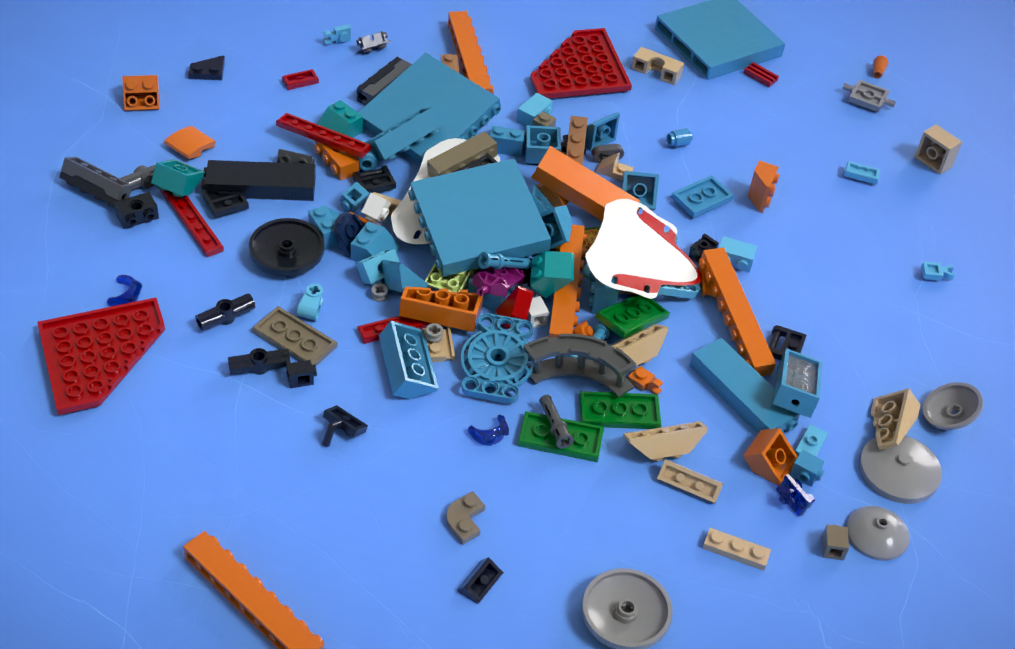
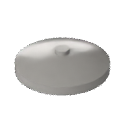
M904 436L898 446L882 450L878 448L875 437L865 445L860 455L859 469L864 481L873 491L888 500L904 504L923 502L933 496L940 485L942 470L937 457L927 446L911 437Z
M625 568L606 571L595 577L584 593L582 616L588 630L597 640L613 649H648L663 639L672 620L673 610L668 593L657 580L641 571Z

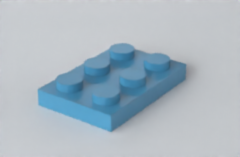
M711 175L672 192L671 198L691 217L695 218L732 201L734 195Z

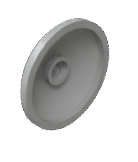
M961 382L948 383L936 388L926 397L923 403V414L926 421L933 427L942 430H955L974 422L981 414L984 402L981 393L974 386Z
M861 507L850 515L846 527H848V539L854 548L861 554L875 560L888 561L900 557L906 551L910 542L909 530L904 521L897 514L883 507Z

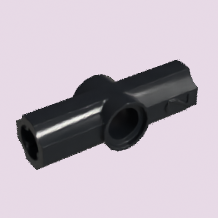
M250 293L233 300L222 299L217 302L216 307L195 315V320L201 331L218 324L228 325L234 322L236 316L255 309V302Z
M256 348L250 354L228 357L230 374L252 371L254 374H264L270 368L286 366V360H290L289 350L266 351L262 348Z

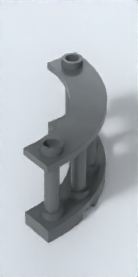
M559 334L558 337L548 338L546 336L523 345L524 351L534 362V369L530 378L535 384L557 376H580L602 384L612 391L617 398L634 389L631 382L625 378V374L635 369L636 363L621 349H615L604 340L581 334ZM563 355H577L578 357H563Z

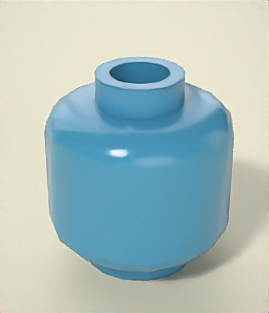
M372 146L371 151L362 159L356 157L359 160V169L362 171L374 170L378 164V155Z

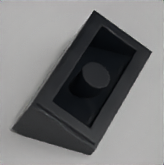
M487 557L478 563L457 591L479 604L504 572Z

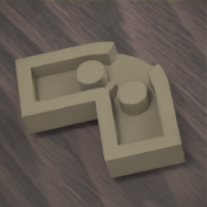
M474 491L454 501L447 510V526L462 545L480 535V529L471 518L485 511V504Z

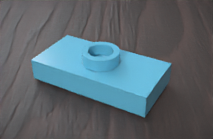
M847 161L844 172L845 177L876 185L880 175V169Z
M810 424L795 450L796 455L799 456L801 451L804 450L817 456L828 436V432Z

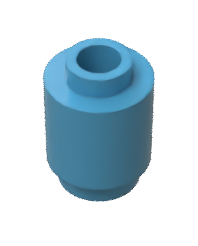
M687 128L671 131L666 136L667 144L672 147L689 145L693 139L691 131Z

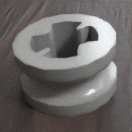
M378 283L372 286L371 297L374 301L383 302L387 300L388 287L385 284Z
M437 323L429 324L426 327V339L433 343L441 341L443 338V327Z

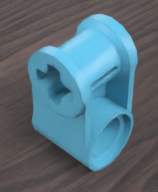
M313 283L307 286L303 298L298 305V317L317 321L323 305V288L321 285Z

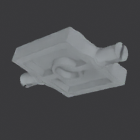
M859 80L854 86L844 83L842 88L851 92L849 102L868 108L871 111L879 112L883 105L894 108L896 101L887 98L889 90Z

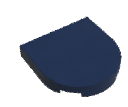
M349 212L340 214L334 225L335 238L346 257L351 256V243L364 227L359 217Z

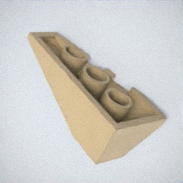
M909 388L879 396L873 400L871 415L874 418L873 425L876 428L875 435L880 450L898 446L918 418L920 403Z

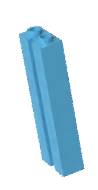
M723 338L692 353L689 366L757 433L761 430L780 428L785 433L797 427L800 414L774 405V388Z

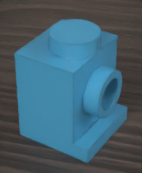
M356 181L342 194L341 206L346 211L351 210L355 212L363 203H366L369 192Z

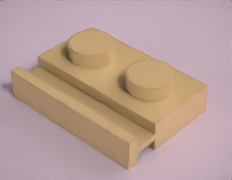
M450 327L443 329L441 341L433 343L426 339L432 362H446L448 359L455 361Z

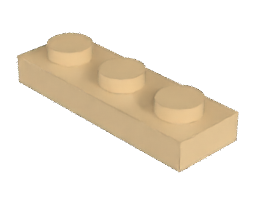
M667 459L664 460L657 477L661 481L713 503H716L724 484Z
M709 528L702 548L763 571L766 568L771 552L769 548L713 528Z

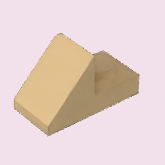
M616 153L602 159L596 169V173L622 181V173L624 171L633 172L634 167L618 163L620 153Z

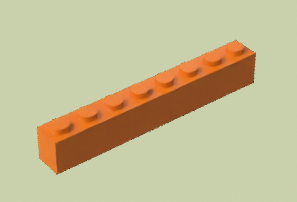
M467 11L448 12V27L463 76L494 94L493 85H490V75H487V66L484 65V56L481 55V47L478 45V38L475 36V28L472 26L471 17L468 16Z
M572 224L569 242L560 245L559 252H571L574 254V281L554 293L548 338L558 337L559 334H576L573 327H576L578 322V316L575 315V312H579L580 301H576V299H580L581 287H578V284H582L583 274L580 271H583L584 260H581V257H585L586 247H582L583 244L586 245L587 234L584 233L585 226Z
M725 248L703 250L702 257L699 259V265L705 273L706 282L712 287V296L716 298L718 310L722 312L724 324L729 328L731 340L735 342L737 347V353L761 376L772 375L776 362Z
M203 531L183 546L185 559L277 649H324L322 638L317 634L314 635L303 620H298L287 605L283 606L274 592L266 590L258 577H253L243 563L239 564L228 549L224 550L215 536H210L206 531Z

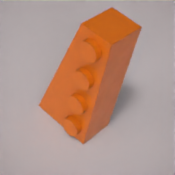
M405 287L400 299L399 316L474 332L482 310L484 295L468 293V290L461 289L460 292H449L448 289L443 288L438 291H432L431 288Z

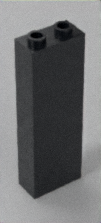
M208 160L207 167H204L205 179H202V190H208V194H219V191L242 192L246 199L314 201L315 164Z

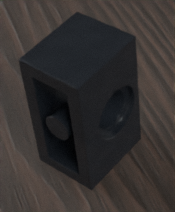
M150 192L114 202L116 216L123 229L159 219L157 204Z

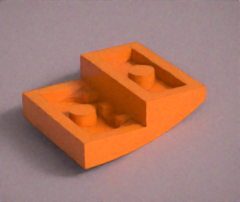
M193 126L180 129L164 140V144L187 159L200 157L202 150L214 148L216 143L215 140Z

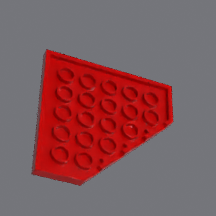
M605 28L575 30L572 36L567 38L561 44V47L556 49L548 60H544L539 65V69L536 72L533 71L530 76L535 93H539L548 99L631 91L632 84Z
M157 297L37 322L58 415L100 406L165 331V324Z

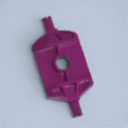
M488 267L473 276L472 285L478 288L477 294L480 296L488 293L506 297L508 289L517 283L520 285L524 283L525 275L522 270L516 268L502 267L499 270Z

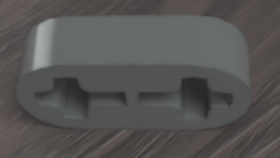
M620 144L599 145L591 151L596 162H601L602 159L616 153H620L619 160L624 156V150Z

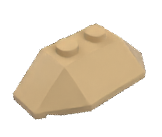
M654 324L610 346L615 349H621L636 363V366L641 363H647L651 361V358L658 355L667 335L668 327Z
M701 421L623 433V437L649 459L660 461L664 457L679 458L683 454H689L707 433L708 427Z

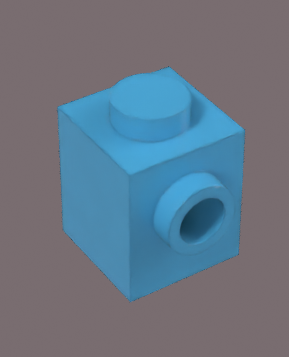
M802 450L793 464L790 476L812 487L816 480H821L825 472L822 469L825 461Z

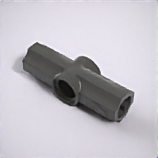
M145 165L138 166L132 174L120 179L133 185L132 190L141 186L146 189L151 188L154 185L151 181L156 165L148 168Z

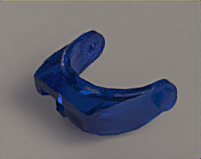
M129 275L117 276L116 281L119 284L129 286V289L120 296L108 298L107 304L109 306L136 302L142 290V284Z
M500 414L497 416L500 423L499 426L489 430H480L471 425L468 427V433L478 443L492 446L499 443L504 436L509 435V427L505 417Z

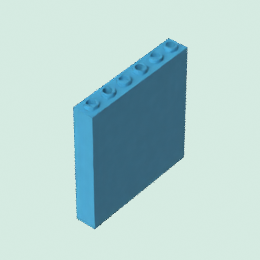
M708 0L657 15L655 29L707 80L744 69L753 62L760 64L783 55L785 43L738 0Z
M425 52L358 113L363 116V127L378 135L420 109L433 107L442 123V126L438 128L439 131L433 135H425L423 141L417 144L415 142L410 144V148L402 152L421 165L425 152L436 144L447 139L458 138L468 140L475 136L483 126L488 124L489 120L500 112L501 104L500 98Z
M515 158L410 182L411 190H408L410 201H414L415 214L420 216V227L425 229L424 236L426 242L431 244V255L436 257L435 264L437 270H441L443 277L480 268L478 258L482 252H488L489 254L500 253L503 256L521 258L550 251V235Z

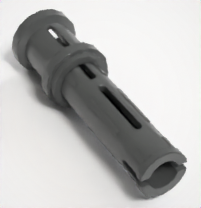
M549 395L542 396L539 399V403L551 425L550 432L556 438L557 447L564 449L571 446L574 438L568 432L567 423L561 420L552 397Z

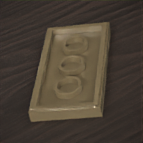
M279 306L252 327V333L280 350L288 349L289 356L297 361L311 360V364L316 366L338 347L335 340Z

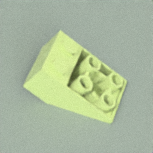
M434 264L425 282L428 283L429 287L437 290L443 288L448 289L449 292H460V289L465 290L469 286L470 278H473L480 268L443 277L441 270H437L436 264Z

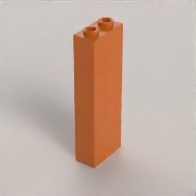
M552 146L549 147L531 177L603 221L605 205L617 199H630L640 203L639 199Z

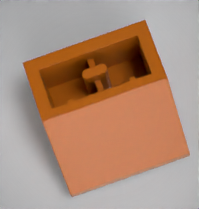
M157 75L122 76L125 111L160 109L159 78Z
M759 160L754 170L748 198L757 210L763 213L765 207H769L771 197L774 196L775 184H777L780 174H777L778 166Z

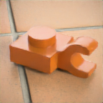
M587 321L580 322L574 328L576 334L591 337L594 334L592 327L588 325Z
M641 366L628 375V380L631 384L641 391L646 388L653 394H659L662 391L659 387L663 385V382Z

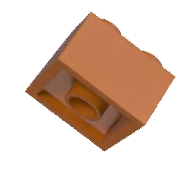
M780 428L761 430L743 455L752 472L778 486L783 484L798 458Z

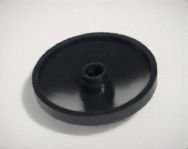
M280 218L266 222L253 232L249 241V252L253 262L262 270L275 275L290 276L307 272L321 261L325 251L324 238L321 232L314 225L295 218Z

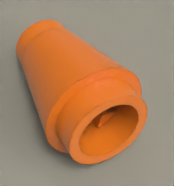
M879 55L873 60V77H882L889 64L885 56Z

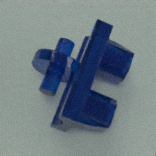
M788 474L784 476L782 483L776 488L777 492L781 495L779 501L782 504L788 503L798 516H803L805 511L815 502V498L811 494H806L802 489V483L798 479H793Z

